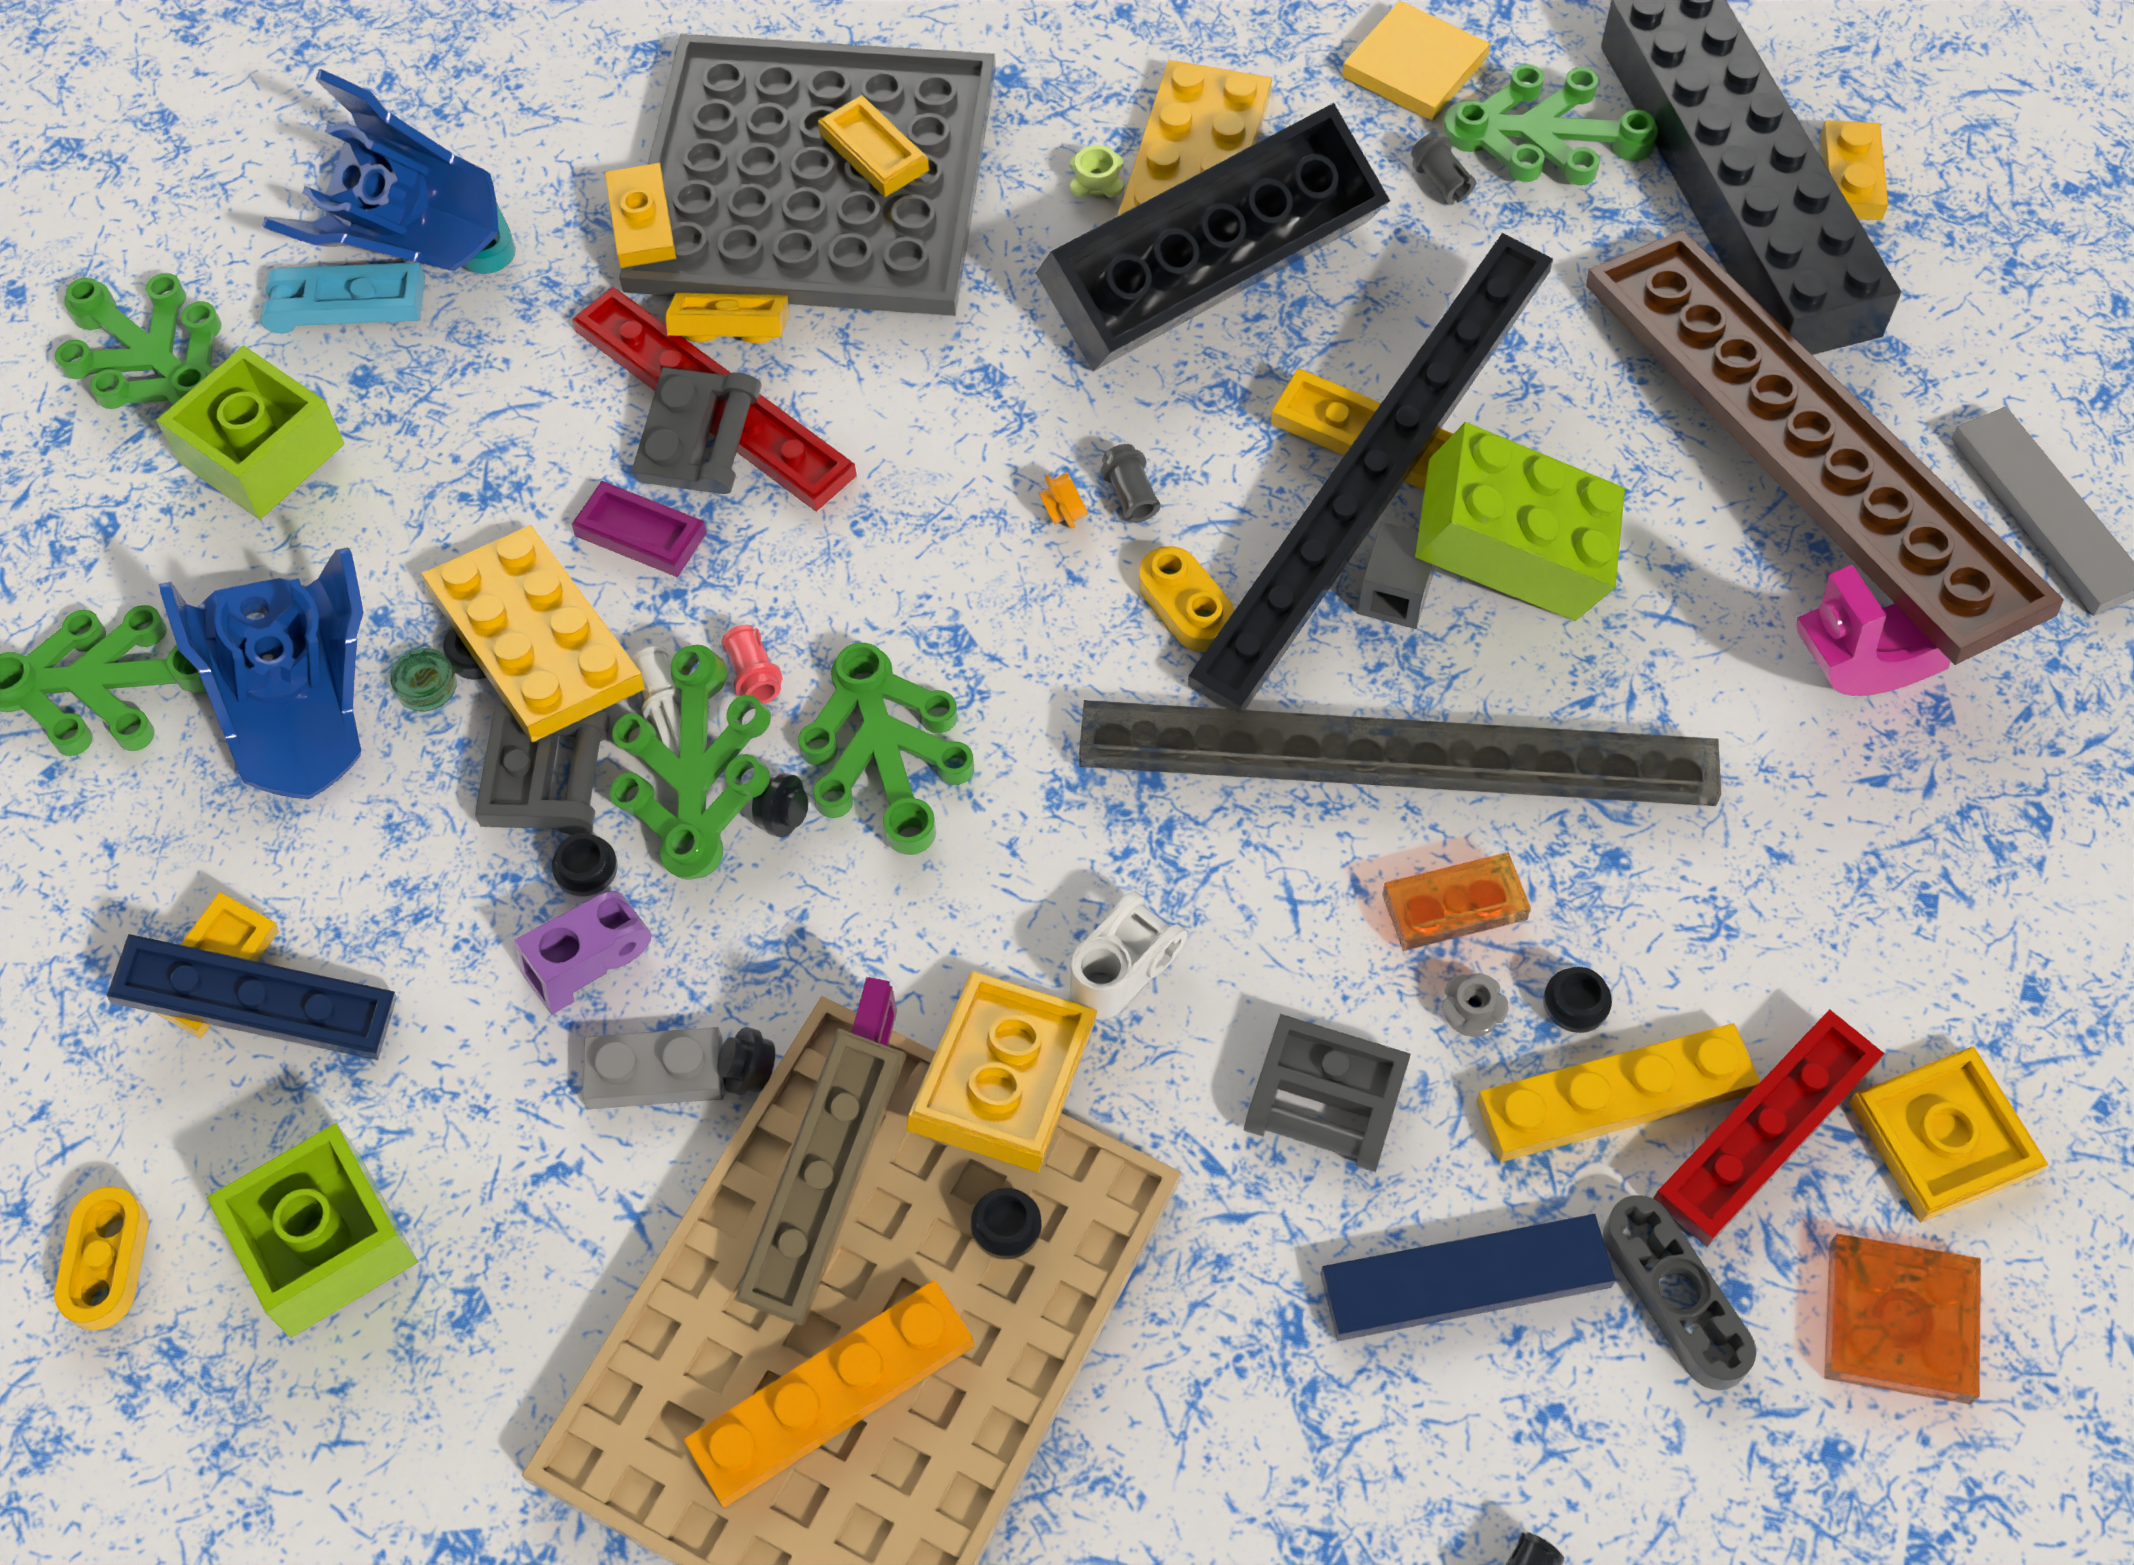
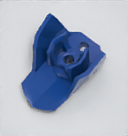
M318 70L315 78L316 81L352 114L356 127L350 124H338L335 126L327 124L325 133L344 141L325 194L307 186H304L302 194L308 196L317 208L326 211V216L312 222L265 216L261 227L316 246L340 247L351 245L450 271L457 270L480 253L498 234L497 201L491 174L448 151L388 112L372 92L325 70Z
M350 548L336 549L318 579L308 586L301 585L300 579L289 581L283 578H276L215 590L198 607L188 605L172 582L159 584L162 600L178 650L199 671L243 783L275 795L311 799L337 782L361 756V746L353 712L357 634L364 612ZM251 613L265 615V617L258 620L246 618ZM271 654L272 660H264L263 656Z

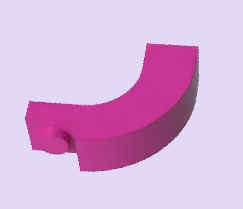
M1853 564L1829 574L1819 608L1797 617L1796 626L1800 638L1831 686L1837 692L1845 695L1867 696L1896 690L1947 670L1951 663L1895 604L1884 608L1880 606Z

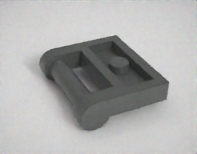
M662 367L631 473L640 483L717 494L731 493L736 478V473L732 470L750 404H755L758 401L762 387L761 382L751 375L740 372L729 373L728 376ZM725 401L726 405L710 460L700 466L718 402Z
M495 705L475 810V816L480 827L558 829L569 835L591 833L593 831L595 809L590 806L599 745L601 741L607 738L610 717L600 710L532 743L506 705ZM559 735L575 737L565 800H548Z
M1280 1014L1244 1124V1131L1264 1137L1266 1131L1355 1158L1357 1159V1167L1376 1172L1411 1054ZM1278 1090L1368 1117L1370 1119L1366 1132L1364 1133L1275 1105L1274 1102Z

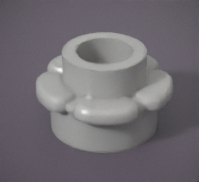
M1482 973L1475 974L1473 977L1461 974L1451 979L1446 985L1444 993L1447 997L1442 1002V1011L1451 1027L1458 1033L1465 1036L1478 1037L1491 1032L1497 1023L1504 1021L1508 1013V1000L1504 995L1500 994V984L1492 977ZM1476 998L1480 1000L1481 1006L1477 1008L1472 1007L1469 1004V1000Z

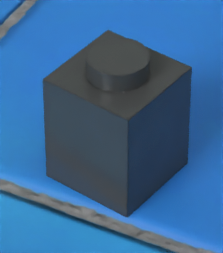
M1381 522L1362 580L1358 607L1359 615L1417 629L1435 571V565L1415 558L1418 528L1411 526L1399 527Z

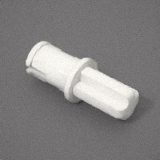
M660 646L647 647L631 657V660L642 674L645 690L641 691L645 700L641 709L644 718L653 722L659 740L680 758L681 690L672 681L671 664L668 659L667 649Z

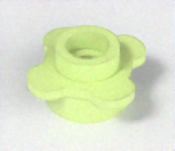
M1091 145L1083 148L1070 159V169L1075 172V178L1070 182V191L1078 197H1086L1088 195L1094 197L1104 195L1109 197L1118 196L1124 190V182L1119 178V171L1124 166L1123 158L1109 147L1103 145Z

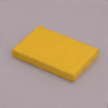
M971 970L908 1114L906 1131L1039 1173L1092 1033L1098 1010Z

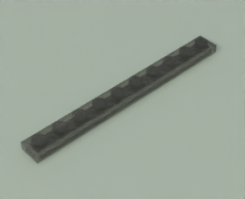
M1084 700L1079 767L1716 806L1722 794L1719 739L1090 700Z

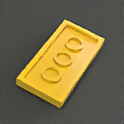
M1168 60L1117 216L1256 144L1271 95L1272 77Z
M532 525L421 573L426 590L532 743L645 690L640 670Z

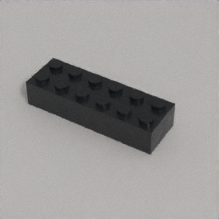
M1332 103L1052 250L1036 271V275L1091 370L1094 372L1361 227L1390 202V199L1335 103Z

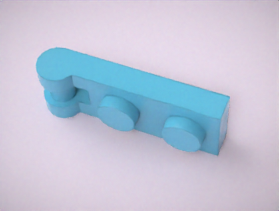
M418 262L273 269L267 275L265 290L270 299L264 302L262 306L261 324L271 332L284 334L293 331L295 326L420 321L425 275L421 264Z

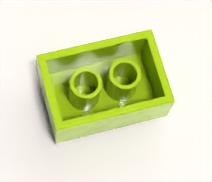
M1464 422L1429 459L1415 558L1577 621L1616 588L1625 488Z

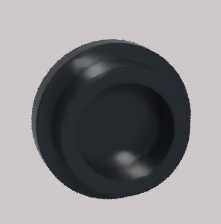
M787 773L779 774L776 777L770 776L769 785L761 795L753 798L752 816L754 822L758 826L764 827L768 834L783 838L790 835L796 827L803 823L807 815L809 802L800 778Z
M579 833L566 838L557 848L552 860V873L557 884L562 890L574 896H591L603 891L614 880L618 869L617 857L612 846L606 840L588 833Z
M1572 967L1559 971L1549 980L1544 991L1543 1004L1547 1015L1557 1026L1570 1032L1585 1033L1597 1029L1605 1022L1612 1007V996L1609 987L1597 972L1586 967Z
M744 1027L735 1037H729L721 1048L717 1064L718 1074L724 1077V1086L727 1092L743 1095L747 1091L757 1093L762 1091L770 1079L774 1068L775 1045L773 1041L763 1038L759 1030L750 1027Z
M1001 1188L987 1193L977 1202L971 1215V1231L974 1241L984 1253L997 1259L1009 1260L1025 1255L1036 1245L1042 1230L1041 1213L1036 1202L1026 1193L1013 1188Z

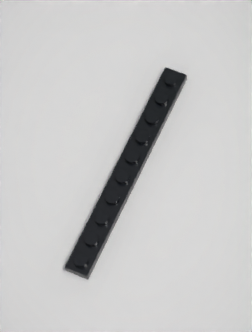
M1504 233L1500 235L1188 675V687L1238 716H1242L1550 273L1553 258Z

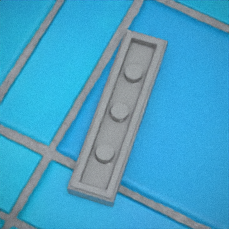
M2007 406L1957 426L1951 440L2093 616L2134 599V561Z

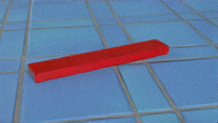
M614 286L572 319L576 333L654 391L656 390L662 367L725 376L731 373L682 336L667 335L666 324ZM759 394L758 401L755 404H750L737 453L815 512L857 476L855 463L764 396ZM725 401L718 402L710 433L715 437L717 436L726 405Z

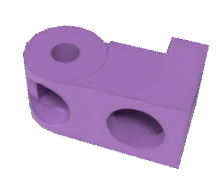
M612 891L592 898L514 939L522 975L552 1015L575 1002L574 992L607 974L609 969L620 968L639 957L651 942L652 934L623 894Z

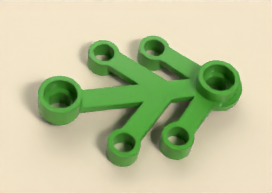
M1519 65L1513 70L1509 85L1484 102L1468 100L1452 105L1447 110L1444 118L1445 133L1455 148L1465 152L1487 150L1509 168V173L1514 179L1521 182H1531L1539 178L1542 172L1544 156L1563 170L1565 178L1575 185H1587L1596 179L1600 163L1599 155L1594 150L1586 147L1572 149L1561 139L1610 142L1612 151L1619 158L1627 161H1641L1652 154L1658 134V128L1653 117L1642 110H1630L1617 121L1561 117L1578 104H1587L1595 98L1599 78L1593 70L1586 67L1571 69L1566 75L1565 84L1562 89L1525 114L1509 115L1505 113L1521 101L1537 99L1542 91L1543 71L1535 65ZM1505 136L1521 137L1529 144L1516 146ZM1577 165H1583V166H1586V168H1582V167H1579V166H1577Z
M161 273L155 275L146 285V292L153 304L149 334L118 310L109 289L103 283L92 278H80L68 286L64 304L74 323L85 330L103 328L127 348L91 351L84 341L69 340L61 344L55 352V360L66 377L82 379L90 374H96L90 382V389L102 407L115 409L126 403L168 401L173 406L216 369L211 366L214 336L220 332L222 323L215 308L208 302H194L188 305L181 314V320L190 336L185 364L172 354L179 308L186 300V293L178 277L174 274ZM202 319H206L205 321H203V322H201V323H197L198 321H200V320H202ZM81 357L80 359L71 362L73 359ZM154 370L163 378L127 381L121 372ZM117 386L115 389L105 392L107 389Z
M140 605L129 610L123 619V623L107 636L103 624L94 612L78 610L68 615L63 621L62 627L27 656L15 652L0 654V711L14 712L23 709L47 731L48 739L57 751L65 756H75L84 752L90 746L93 735L79 715L74 713L64 714L45 694L71 692L110 726V732L121 748L127 751H138L151 743L155 734L154 727L144 712L139 709L128 708L107 689L178 684L180 688L188 692L198 694L207 692L199 672L194 673L197 669L178 650L177 645L169 652L167 659L115 663L135 645L149 647L159 643L164 638L167 631L166 624L159 612L149 605ZM152 622L148 628L137 630L143 623ZM91 626L88 632L77 635L82 628ZM73 649L86 652L71 666L52 668ZM140 725L136 732L124 735L129 727ZM77 729V733L73 737L62 740L67 732Z
M863 642L851 644L839 653L832 665L831 678L836 689L814 723L805 726L798 736L801 756L807 763L815 766L828 764L835 758L838 751L835 734L855 707L859 705L864 722L830 774L816 782L813 789L816 808L823 816L828 818H838L847 814L853 805L851 789L874 755L889 803V807L886 809L883 817L886 840L895 851L902 854L915 855L923 852L933 843L936 836L935 818L933 810L926 802L914 798L899 749L935 765L940 779L950 785L963 784L972 777L974 773L973 753L962 742L948 743L889 716L883 700L885 698L919 712L921 723L926 730L932 733H945L955 726L958 719L956 701L951 694L941 690L930 691L893 674L892 663L889 657L876 646ZM859 673H869L872 675L865 679H854ZM935 707H944L949 710L941 717H934L928 714ZM815 739L828 741V744L821 749L808 747L809 743ZM952 758H960L966 762L962 767L956 769L948 768L944 765ZM830 791L844 793L843 797L835 802L823 799L824 795ZM908 827H916L922 831L920 834L912 837L900 835Z
M704 645L683 647L674 655L671 661L672 681L681 690L680 758L656 737L655 727L638 714L630 713L622 716L615 723L612 731L613 741L619 748L632 756H640L679 792L678 818L654 799L655 793L651 783L633 772L621 774L614 780L610 789V798L615 806L630 815H637L662 838L660 859L663 866L674 876L685 880L705 877L719 866L723 857L721 832L751 798L761 795L766 790L770 781L768 768L758 759L748 754L737 756L752 738L762 735L770 725V711L756 697L741 695L731 702L726 714L729 725L707 749L708 699L712 698L723 688L727 679V667L717 654ZM699 662L697 669L689 674L694 665ZM755 709L753 719L749 723L742 725L745 713ZM640 727L639 736L629 743L628 740L631 732ZM754 768L752 779L748 783L741 785L743 774L748 769ZM726 769L725 780L728 787L706 809V791ZM638 786V793L635 798L627 802L628 792L633 787ZM694 838L692 849L683 854L686 845Z

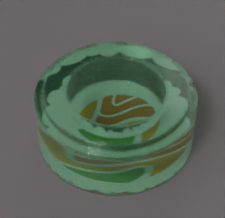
M420 648L407 652L395 662L390 673L391 686L398 700L406 708L414 711H431L441 707L450 700L457 686V678L449 659L442 652L431 648Z

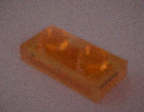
M1509 852L1385 882L1382 892L1403 951L1525 921L1528 919L1531 910Z

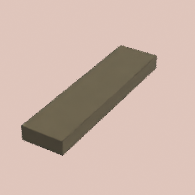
M838 1028L734 1300L797 1325H805L906 1059V1053Z

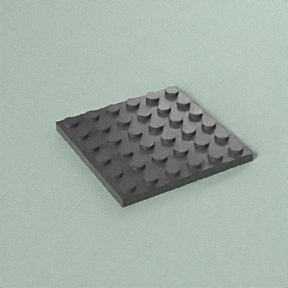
M680 34L648 164L660 163L677 259L621 268L619 279L623 292L674 296L675 293L788 295V304L956 316L996 72L995 54ZM861 95L928 157L929 171L887 197H884L819 132L818 120Z

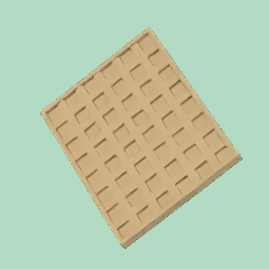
M821 996L521 1476L529 1484L673 1565H978L1181 1182V1171L1061 1113L1039 1173L906 1131L908 1114L936 1051L892 1030L888 1047L904 1052L907 1056L805 1325H797L734 1300L836 1032L839 1028L852 1033L856 1012ZM1001 1188H1013L1029 1195L1036 1202L1042 1219V1230L1036 1245L1025 1255L1009 1260L997 1259L984 1253L974 1241L971 1231V1215L977 1202L987 1193ZM935 1279L973 1336L975 1347L734 1503L723 1508L683 1439Z

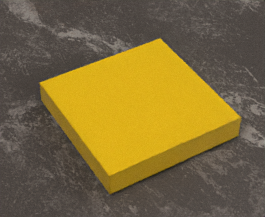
M1399 0L1343 63L1342 77L1433 121L1488 58L1490 43Z
M1974 1046L1857 1092L1849 1101L1920 1223L2038 1175L2049 1165Z

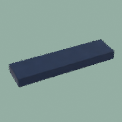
M132 934L127 936L107 993V998L112 1004L374 1060L379 1059L397 999L395 991Z
M1595 1214L1322 1266L1320 1273L1337 1341L1612 1288L1616 1281Z

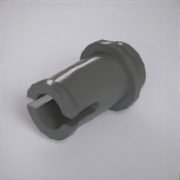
M1431 133L1421 138L1412 148V165L1416 172L1425 173L1443 195L1447 204L1453 205L1455 200L1459 203L1472 193L1476 186V179L1467 172L1451 152L1452 144L1450 140L1446 137H1439L1436 133Z
M1120 444L1109 449L1102 458L1101 474L1105 481L1112 483L1123 508L1125 519L1130 523H1138L1150 519L1160 510L1161 504L1155 496L1144 468L1147 461L1144 453L1136 450L1131 444Z

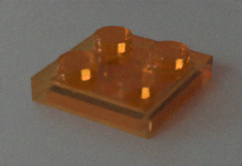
M1836 1234L1831 1240L1829 1247L1824 1379L1971 1405L1980 1397L1981 1258Z

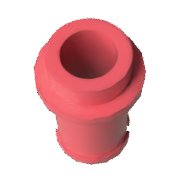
M740 625L729 630L723 636L722 646L736 674L734 688L737 695H752L763 704L774 700L781 691L780 685L783 677L780 668L770 662L761 641L759 630L757 628L753 629L752 625Z

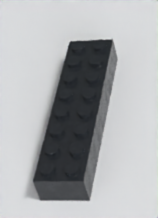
M1611 0L1601 49L1635 110L1645 111L1653 117L1658 128L1655 145L1726 272L1811 355L1883 337L1902 291L1727 1Z

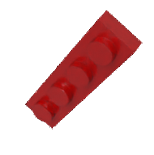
M1829 1009L1657 1190L1653 1199L1662 1204L1672 1218L1708 1247L1872 1071L1885 1053Z

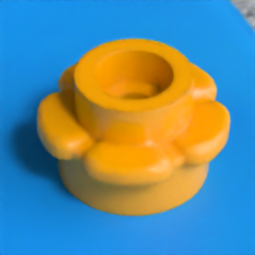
M1065 472L1054 479H1051L1049 475L1045 476V481L1049 488L1040 492L1039 496L1054 525L1066 520L1069 528H1075L1074 521L1089 513L1069 473Z

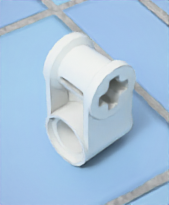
M1133 891L1123 897L1098 928L1084 942L1079 944L1072 954L1070 976L1071 1001L1098 1010L1096 1020L1113 1018L1119 1014L1152 978L1161 974L1172 963L1181 951L1188 935L1187 930L1182 926L1176 924L1171 927L1144 906L1145 899L1138 892ZM1095 973H1104L1113 977L1114 980L1106 984H1096L1089 981L1086 977Z

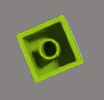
M244 345L156 420L181 465L259 520L345 445L324 399Z
M337 1123L207 1196L262 1308L290 1338L419 1263L362 1157Z

